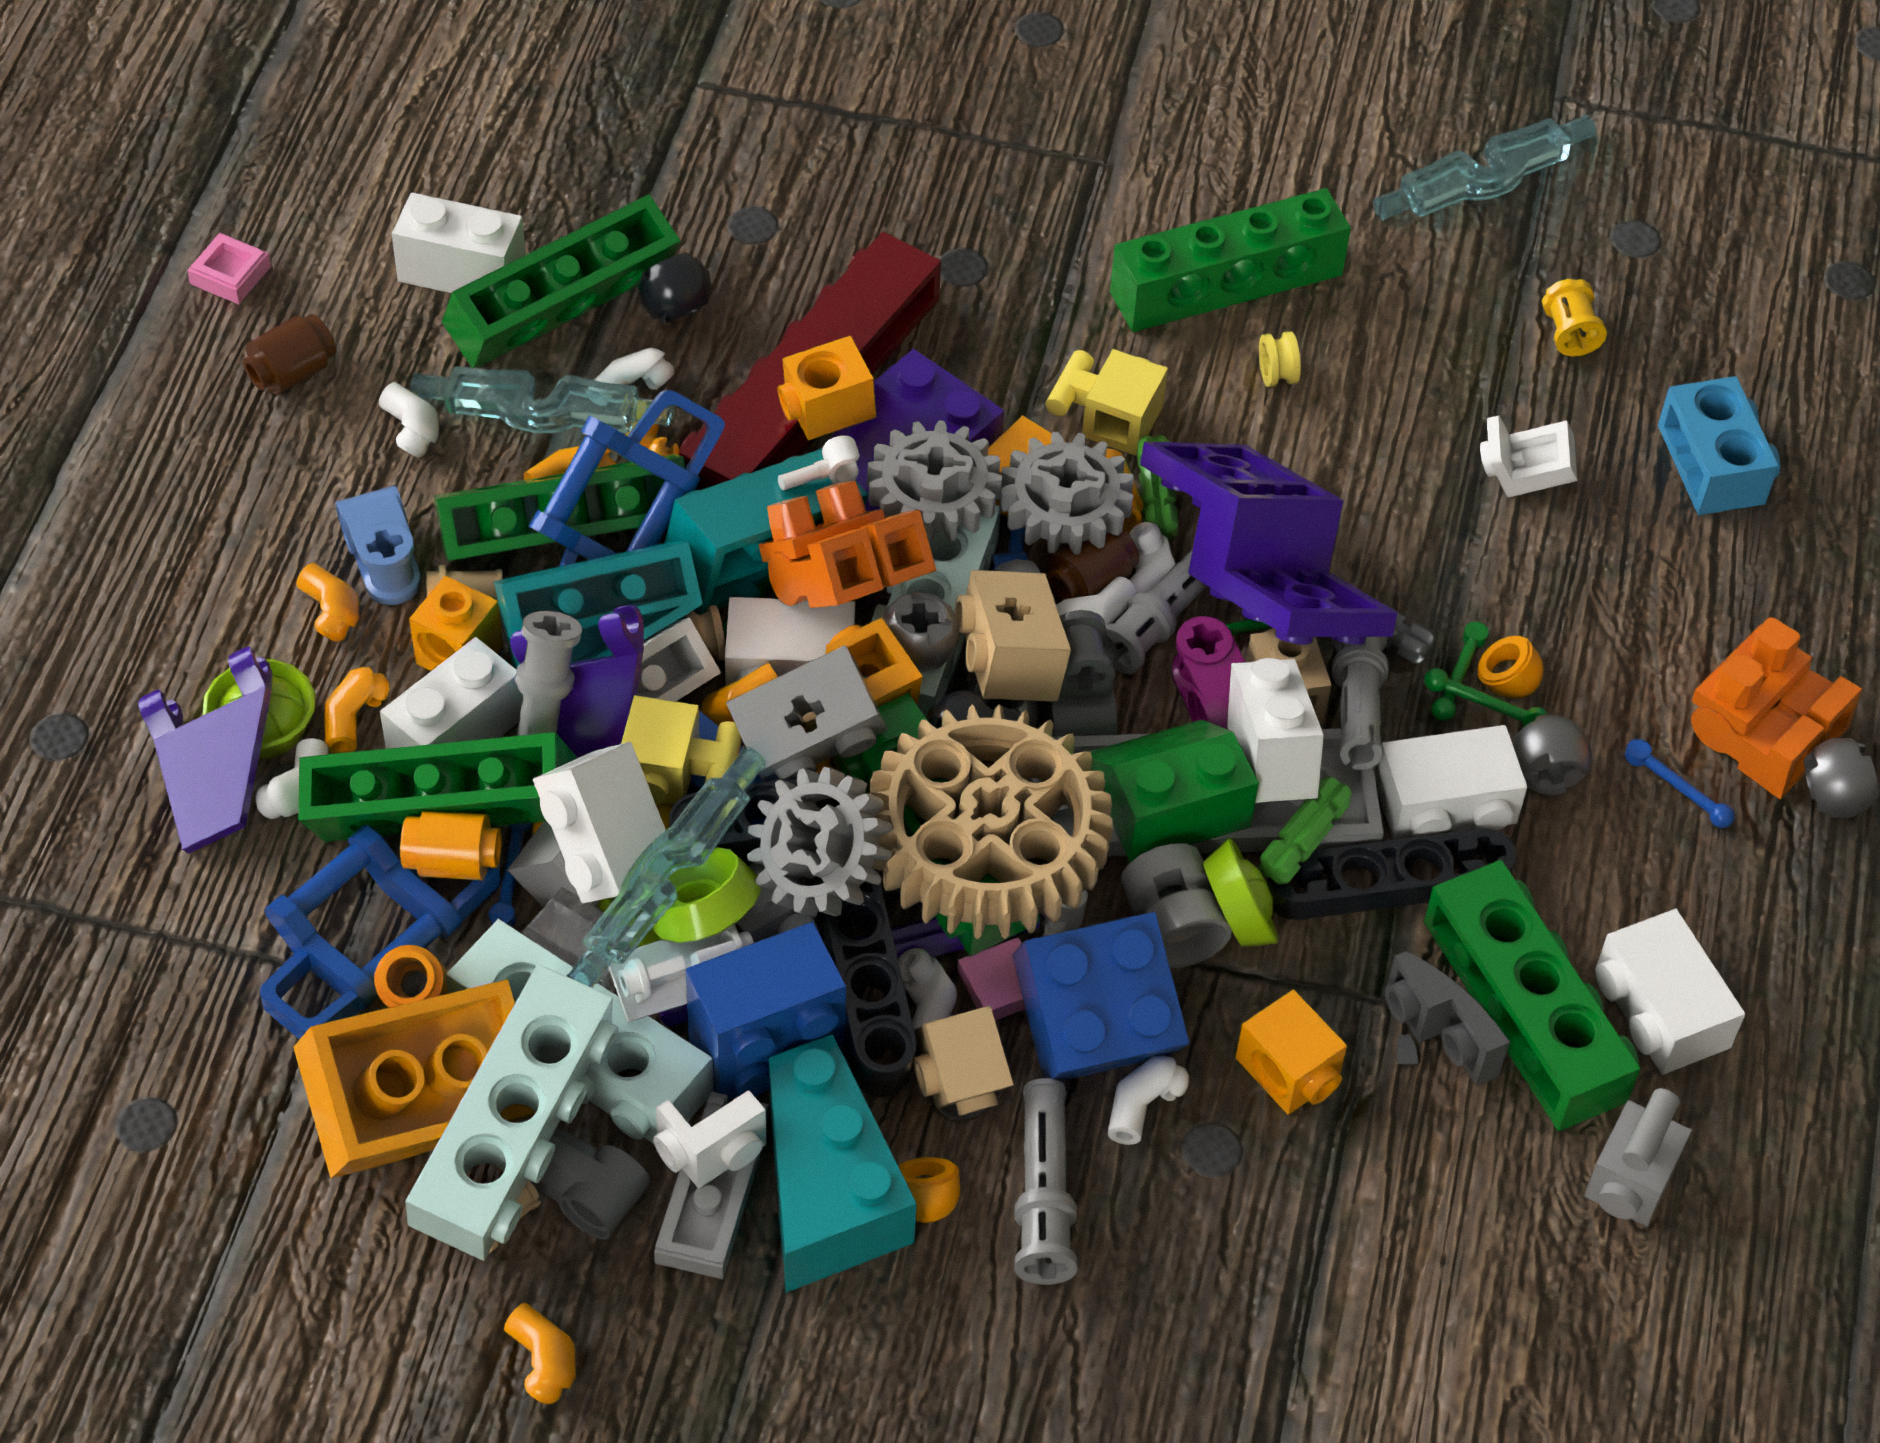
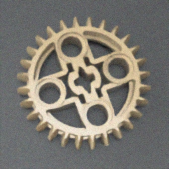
M972 704L968 710L967 720L957 721L946 709L942 716L941 728L936 729L928 721L922 719L918 726V739L901 733L897 744V752H884L881 759V770L873 772L870 780V794L881 798L884 803L880 811L874 815V818L892 824V831L879 837V846L892 852L891 859L875 860L873 869L883 870L885 891L901 888L900 902L903 909L922 902V920L925 924L938 913L947 916V931L949 934L955 931L960 921L972 923L973 933L977 940L982 936L985 925H998L1001 936L1006 939L1009 936L1011 923L1021 921L1028 932L1032 934L1035 931L1037 915L1039 913L1056 924L1061 915L1062 904L1077 909L1081 902L1082 891L1093 890L1097 882L1098 870L1104 869L1108 857V845L1111 842L1113 830L1112 817H1110L1112 808L1111 794L1104 792V772L1098 770L1091 771V751L1073 754L1075 745L1073 733L1067 734L1058 740L1052 738L1053 723L1051 719L1038 729L1029 726V713L1027 710L1021 713L1017 721L1004 719L1003 708L1000 704L995 708L992 718H979L977 710ZM981 761L996 762L988 768ZM944 778L949 780V782L939 783L933 782L930 779ZM1038 778L1044 782L1034 783L1025 779ZM905 805L910 806L917 816L927 821L920 826L912 837L906 835L903 814ZM1062 805H1067L1071 809L1073 818L1072 837L1061 825L1050 819ZM943 858L949 859L954 863L940 865L935 864L931 860ZM1039 858L1049 863L1043 865L1032 864L1027 859ZM989 873L1000 883H981L979 881Z

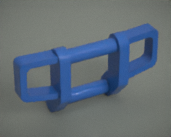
M665 390L657 395L628 436L589 415L580 431L585 435L582 443L544 512L537 510L529 527L566 547L559 567L575 563L578 554L588 560L617 554L566 525L605 451L608 449L664 480L627 551L658 545L669 526L675 499L694 491L701 480L698 474L724 430V420L672 390ZM669 405L680 408L706 425V433L686 469L639 444L662 411Z
M368 825L362 826L348 838L350 846L288 898L285 895H280L264 909L270 923L294 953L260 987L259 991L264 1010L298 1039L311 1026L352 1017L360 1010H365L379 998L375 988L374 977L377 965L383 956L399 946L416 945L426 948L437 937L448 938L462 925V921L500 886L499 866L498 868L488 867L484 880H473L449 903L419 878L417 870L403 869L400 860L380 834ZM365 867L379 887L418 920L360 969L322 938L307 919V916ZM309 970L341 995L340 998L313 1018L301 1016L281 999Z

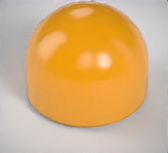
M1510 636L1498 640L1483 653L1477 666V675L1481 682L1492 692L1507 698H1522L1532 694L1539 687L1544 672L1540 654L1531 642L1522 636ZM1517 660L1508 670L1501 673H1493V668L1499 662Z
M937 1157L911 1159L898 1165L917 1203V1222L930 1223L939 1221L947 1217L955 1209L961 1190L959 1168L957 1165L947 1159ZM920 1175H930V1176H933V1177H930V1178H916L917 1176H920Z

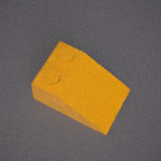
M508 979L311 1026L293 1048L331 1179L394 1163L435 1149L515 1005ZM522 1104L510 1105L500 1113L503 1119L512 1123L535 1115L533 1109Z

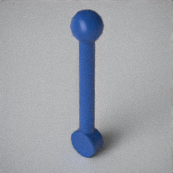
M1642 739L1629 741L1625 751V759L1633 766L1645 765L1709 813L1710 821L1714 826L1718 828L1731 826L1735 820V813L1730 805L1725 803L1716 804L1651 755L1652 748L1647 741Z
M532 823L508 825L512 833L499 902L494 904L488 912L492 925L497 919H500L510 927H513L516 923V913L511 905L516 879L508 871V868L522 851L524 835L531 829Z

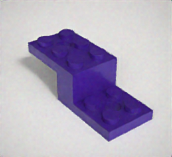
M1144 442L1140 465L1161 477L1162 486L1182 491L1192 496V504L1201 508L1188 574L1210 587L1209 593L1212 596L1232 601L1243 608V616L1254 621L1266 623L1276 630L1275 636L1289 643L1306 645L1311 644L1314 637H1330L1342 643L1364 644L1366 637H1393L1398 613L1329 572L1344 500L1247 445Z

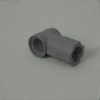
M556 1127L549 1142L555 1144V1151L551 1162L538 1183L530 1182L534 1185L535 1189L557 1201L562 1212L576 1227L595 1238L608 1239L649 1187L651 1182L649 1175L626 1152L609 1145L601 1146L596 1150L566 1131Z

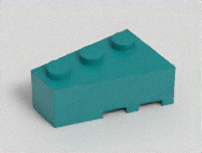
M822 449L802 456H792L784 462L752 473L740 474L732 480L703 490H694L675 499L665 543L680 540L687 541L690 544L703 605L694 609L695 613H705L710 605H716L719 610L729 604V597H760V591L757 586L767 580L769 575L768 562L763 563L758 544L773 540L767 506L784 500L807 496L815 525L824 522L816 490L833 485L834 483L829 477L822 480L817 479L784 491L778 484L779 475L824 460ZM856 481L864 505L866 506L869 494Z
M680 540L493 581L512 665L516 670L520 663L512 652L510 638L513 633L522 630L524 618L531 613L537 611L560 612L571 616L582 626L581 639L576 646H573L570 663L613 656L601 637L598 622L603 615L613 613V610L619 606L635 605L639 608L643 618L645 640L703 605L690 544L687 541Z
M833 1034L769 1057V1101L785 1293L913 1244L915 1240L917 1203Z

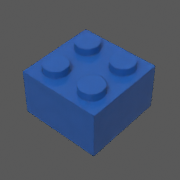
M1155 911L1025 940L1012 954L1043 1078L1065 1081L1146 1062L1153 1056H1172L1189 1044Z
M813 921L685 969L689 1041L692 1045L712 1057L714 1092L727 1095V1101L739 1097L748 1090L756 1097L769 1089V1057L831 1034H833L843 1056H845L846 985Z

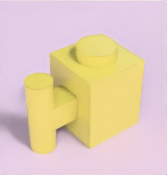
M1112 349L1099 375L1090 373L1094 365L1093 357L1082 350L1074 351L1045 402L1046 409L1055 416H1064L1073 402L1085 406L1082 429L1085 438L1098 443L1104 441L1108 443L1109 447L1137 456L1138 441L1150 433L1163 408L1168 368L1152 363L1145 358L1135 357Z
M634 695L621 744L631 741L655 804L666 803L674 805L679 799L687 795L692 774L706 777L703 791L731 787L742 737L735 722L726 721L719 724L715 741L700 739L699 705Z

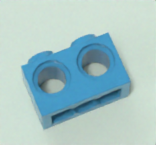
M1737 376L1670 386L1658 422V428L1697 514L1704 515L1765 505L1773 481L1780 473V458L1774 444L1767 442L1759 425V414L1756 404L1751 398L1747 399Z

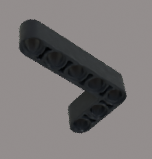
M797 776L778 779L797 786ZM778 780L696 792L679 799L673 805L669 814V839L677 860L698 850L719 847L730 849L748 866L754 864V862L748 861L747 854L760 847L761 839L748 833V828L751 826L749 822L759 817H767L757 805L760 800L774 804L778 801L779 796L775 787V783ZM824 799L815 802L818 808L825 807L827 804L837 807L840 804L835 799ZM692 828H704L709 830L713 836L700 841L687 838L683 833ZM818 876L809 879L810 886L824 883L822 878ZM864 881L859 886L864 897V902L861 905L849 903L841 899V915L832 916L818 911L817 919L821 938L846 985L845 1048L850 1070L859 1088L864 1093L874 1097H889L899 1093L910 1079L916 1052V1037L881 883L876 885ZM850 925H858L867 929L871 936L863 940H852L845 937L840 930ZM862 986H873L882 991L886 997L877 1002H866L859 999L853 991ZM875 1048H887L894 1051L900 1060L891 1065H880L873 1062L867 1056V1053Z

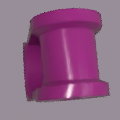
M1207 616L1193 617L1185 621L1178 629L1176 638L1178 654L1173 659L1171 667L1172 681L1188 709L1191 722L1205 720L1228 729L1231 664L1244 663L1245 660L1232 637L1231 631L1223 622Z

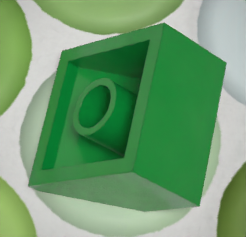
M1199 720L1091 751V771L1098 770L1104 772V792L1111 794L1112 801L1110 817H1112L1113 827L1129 862L1156 847L1168 844L1192 845L1251 827L1259 782L1233 731L1205 720Z

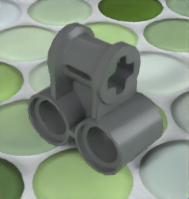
M1076 610L1061 615L1060 619L1071 652L1058 701H1045V722L1051 719L1053 723L1052 736L1054 737L1072 733L1073 736L1117 735V712L1112 690L1115 673L1113 662L1106 656L1105 643L1107 632L1105 620L1093 611Z

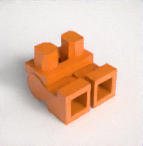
M855 480L836 483L816 490L824 520L823 523L817 525L814 523L807 496L796 497L767 506L773 540L758 544L763 563L768 562V575L771 586L780 601L788 606L808 600L810 608L838 606L883 590V587H891L937 571L920 509L902 512L885 518L883 509L866 511Z
M1768 617L1695 689L1692 702L1699 707L1692 713L1691 724L1697 737L1706 746L1718 753L1728 754L1738 761L1737 768L1781 800L1805 775L1804 759L1812 749L1830 738H1840L1850 728L1862 688L1842 676L1833 683L1812 671L1810 665L1813 657L1798 648L1801 638L1799 633L1776 618Z

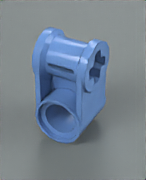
M393 485L335 502L338 519L348 550L355 557L366 591L371 599L385 605L402 604L412 599L420 589L421 576L413 555V537L397 487Z

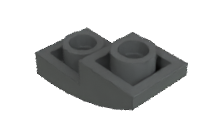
M1407 951L1395 955L1388 984L1385 988L1386 1001L1395 1019L1400 1023L1406 1022L1419 1043L1442 1034V1042L1447 1055L1456 1066L1463 1065L1475 1086L1499 1077L1510 1042L1495 1021L1461 986L1431 964Z

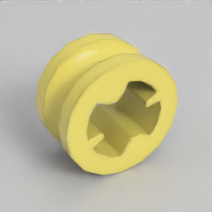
M1292 331L1283 332L1280 339H1274L1271 334H1262L1260 337L1259 364L1263 381L1267 387L1276 386L1280 379H1285L1288 384H1297L1299 382L1301 374L1300 352L1296 336Z

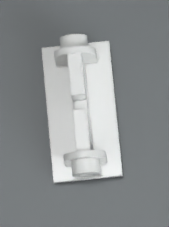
M733 924L721 933L699 941L678 943L660 940L606 957L627 1022L687 1004L685 969L753 944L754 941L748 931L738 934L737 928Z

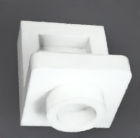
M1499 415L1487 418L1488 441L1480 443L1481 459L1488 477L1497 476L1507 498L1577 481L1575 440L1567 420L1509 435Z
M749 1090L693 1127L688 1124L669 1100L656 1107L657 1135L653 1137V1142L657 1152L673 1172L676 1173L682 1169L698 1189L728 1169L736 1171L747 1166L758 1156L762 1147L766 1145V1110Z

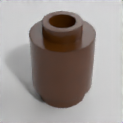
M310 314L302 318L296 315L249 341L246 344L248 357L243 359V365L248 377L258 389L263 390L267 388L273 394L279 395L325 369L328 365V359L335 356L337 350L330 331L318 316Z
M1122 529V533L1119 536L1106 532L1105 545L1100 549L1087 540L1082 542L1081 553L1074 555L1070 546H1066L1052 555L1047 563V580L1052 594L1060 602L1069 598L1097 595L1116 577L1121 576L1129 579L1132 575V569L1139 563L1138 549L1133 539L1124 529Z

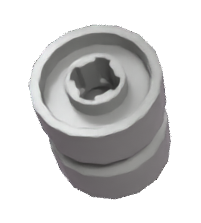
M1168 844L1145 852L1129 863L1121 875V885L1134 916L1155 911L1170 968H1183L1195 965L1212 957L1224 948L1230 940L1232 932L1216 896L1212 892V887L1203 866L1204 860L1198 849L1188 844Z

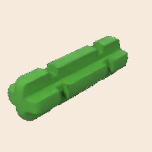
M1145 435L1138 441L1137 451L1138 467L1141 470L1139 480L1141 499L1143 501L1142 509L1145 513L1144 522L1156 524L1161 531V535L1166 536L1169 541L1176 537L1178 533V511L1174 505V502H1176L1175 490L1162 486L1161 477L1142 467L1140 461L1144 442L1170 441L1163 435L1155 437Z
M1331 776L1321 779L1319 782L1318 798L1305 799L1278 833L1281 839L1273 840L1261 854L1259 869L1265 877L1272 878L1277 884H1285L1291 881L1301 868L1298 863L1306 861L1334 825L1331 821L1340 819L1350 806V797L1352 796L1350 787L1345 783H1340Z

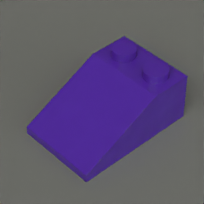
M913 348L874 381L876 418L838 430L830 439L837 436H850L855 440L860 455L856 461L859 470L856 481L869 494V486H867L868 462L874 461V447L877 443L890 446V432L894 429L902 432L905 436L912 435L913 422L919 421L924 426L925 431H934L938 420H942L946 423V432L955 434L958 429L966 426L969 428V442L973 443L976 440L985 438L989 442V448L1003 434L1004 410ZM868 496L865 506L866 511L880 510V506H870Z

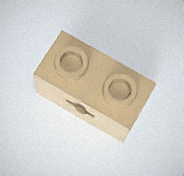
M971 570L966 595H958L954 614L959 624V633L964 634L966 641L967 669L969 672H975L983 699L1058 701L1071 648L1046 574Z

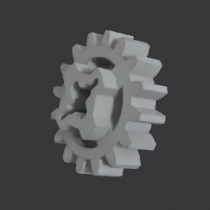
M938 420L934 431H925L924 426L919 421L913 422L912 435L905 436L902 432L894 429L890 432V446L877 443L874 447V461L868 462L867 468L870 506H880V509H883L885 518L902 512L920 509L929 542L934 537L935 531H943L950 541L956 540L957 527L964 526L973 533L979 530L980 516L992 518L995 514V502L1001 497L1002 475H999L1000 459L999 456L988 455L989 442L985 438L976 440L973 443L969 442V428L966 426L958 429L955 434L946 432V423L942 420Z
M1052 432L1051 444L1044 446L1041 441L1033 437L1029 439L1028 454L1018 450H1014L1011 453L1010 467H1003L1001 471L1002 486L999 508L1000 511L1009 512L1007 526L1010 530L1026 527L1025 543L1028 545L1043 538L1048 540V552L1055 553L1060 543H1069L1071 551L1076 555L1081 553L1082 542L1089 540L1100 549L1105 545L1106 532L1119 536L1122 533L1124 518H1130L1133 474L1123 473L1125 459L1122 455L1109 459L1106 458L1108 443L1101 441L1093 448L1085 446V434L1078 433L1072 443L1064 442L1059 432Z
M823 767L820 775L805 768L799 769L797 786L783 780H778L775 783L779 796L778 801L774 804L760 800L757 805L761 812L767 816L764 825L756 824L748 828L749 834L761 839L760 847L747 854L748 861L765 866V869L755 879L756 884L760 887L774 890L771 901L775 904L790 909L794 907V912L810 917H815L818 911L832 916L841 915V899L849 903L861 905L864 902V897L859 886L864 881L879 885L882 878L873 869L875 860L891 859L892 854L888 849L879 846V837L892 831L891 823L874 818V815L884 805L882 799L865 793L867 783L849 775L845 777L844 773L828 767ZM824 799H835L840 804L837 807L827 804L821 809L817 807L815 802ZM815 876L822 878L824 883L805 886L799 880L802 877L813 879Z

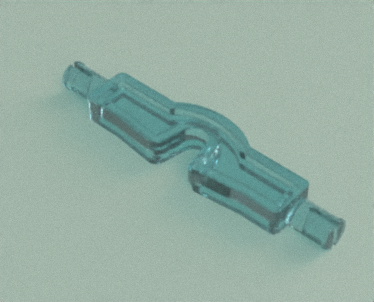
M1583 115L1581 118L1559 126L1553 119L1548 118L1525 128L1492 136L1489 142L1486 143L1484 156L1490 167L1480 165L1463 151H1454L1426 167L1403 175L1400 189L1374 198L1373 207L1377 216L1380 215V219L1383 221L1409 209H1412L1420 217L1465 199L1487 200L1502 196L1516 188L1525 175L1567 159L1572 144L1594 137L1596 134L1594 121L1592 119L1589 120L1590 116Z
M457 366L452 369L449 377L416 372L413 374L414 378L411 379L410 391L420 398L444 400L449 413L499 418L516 429L532 433H555L573 427L582 428L589 415L619 432L629 433L634 423L640 420L654 401L639 398L636 386L605 383L572 375L560 378L550 395L545 399L534 400L536 383L534 377L526 370H494ZM674 405L667 406L654 424L670 427L672 425L671 421L674 419Z
M743 747L741 753L721 778H709L673 825L660 834L641 853L628 871L622 883L620 893L582 942L588 949L570 973L566 975L567 977L593 988L612 963L622 964L629 958L646 934L678 897V893L675 891L676 886L668 877L678 869L702 865L749 802L750 797L745 793V790L767 764L759 752L750 747Z

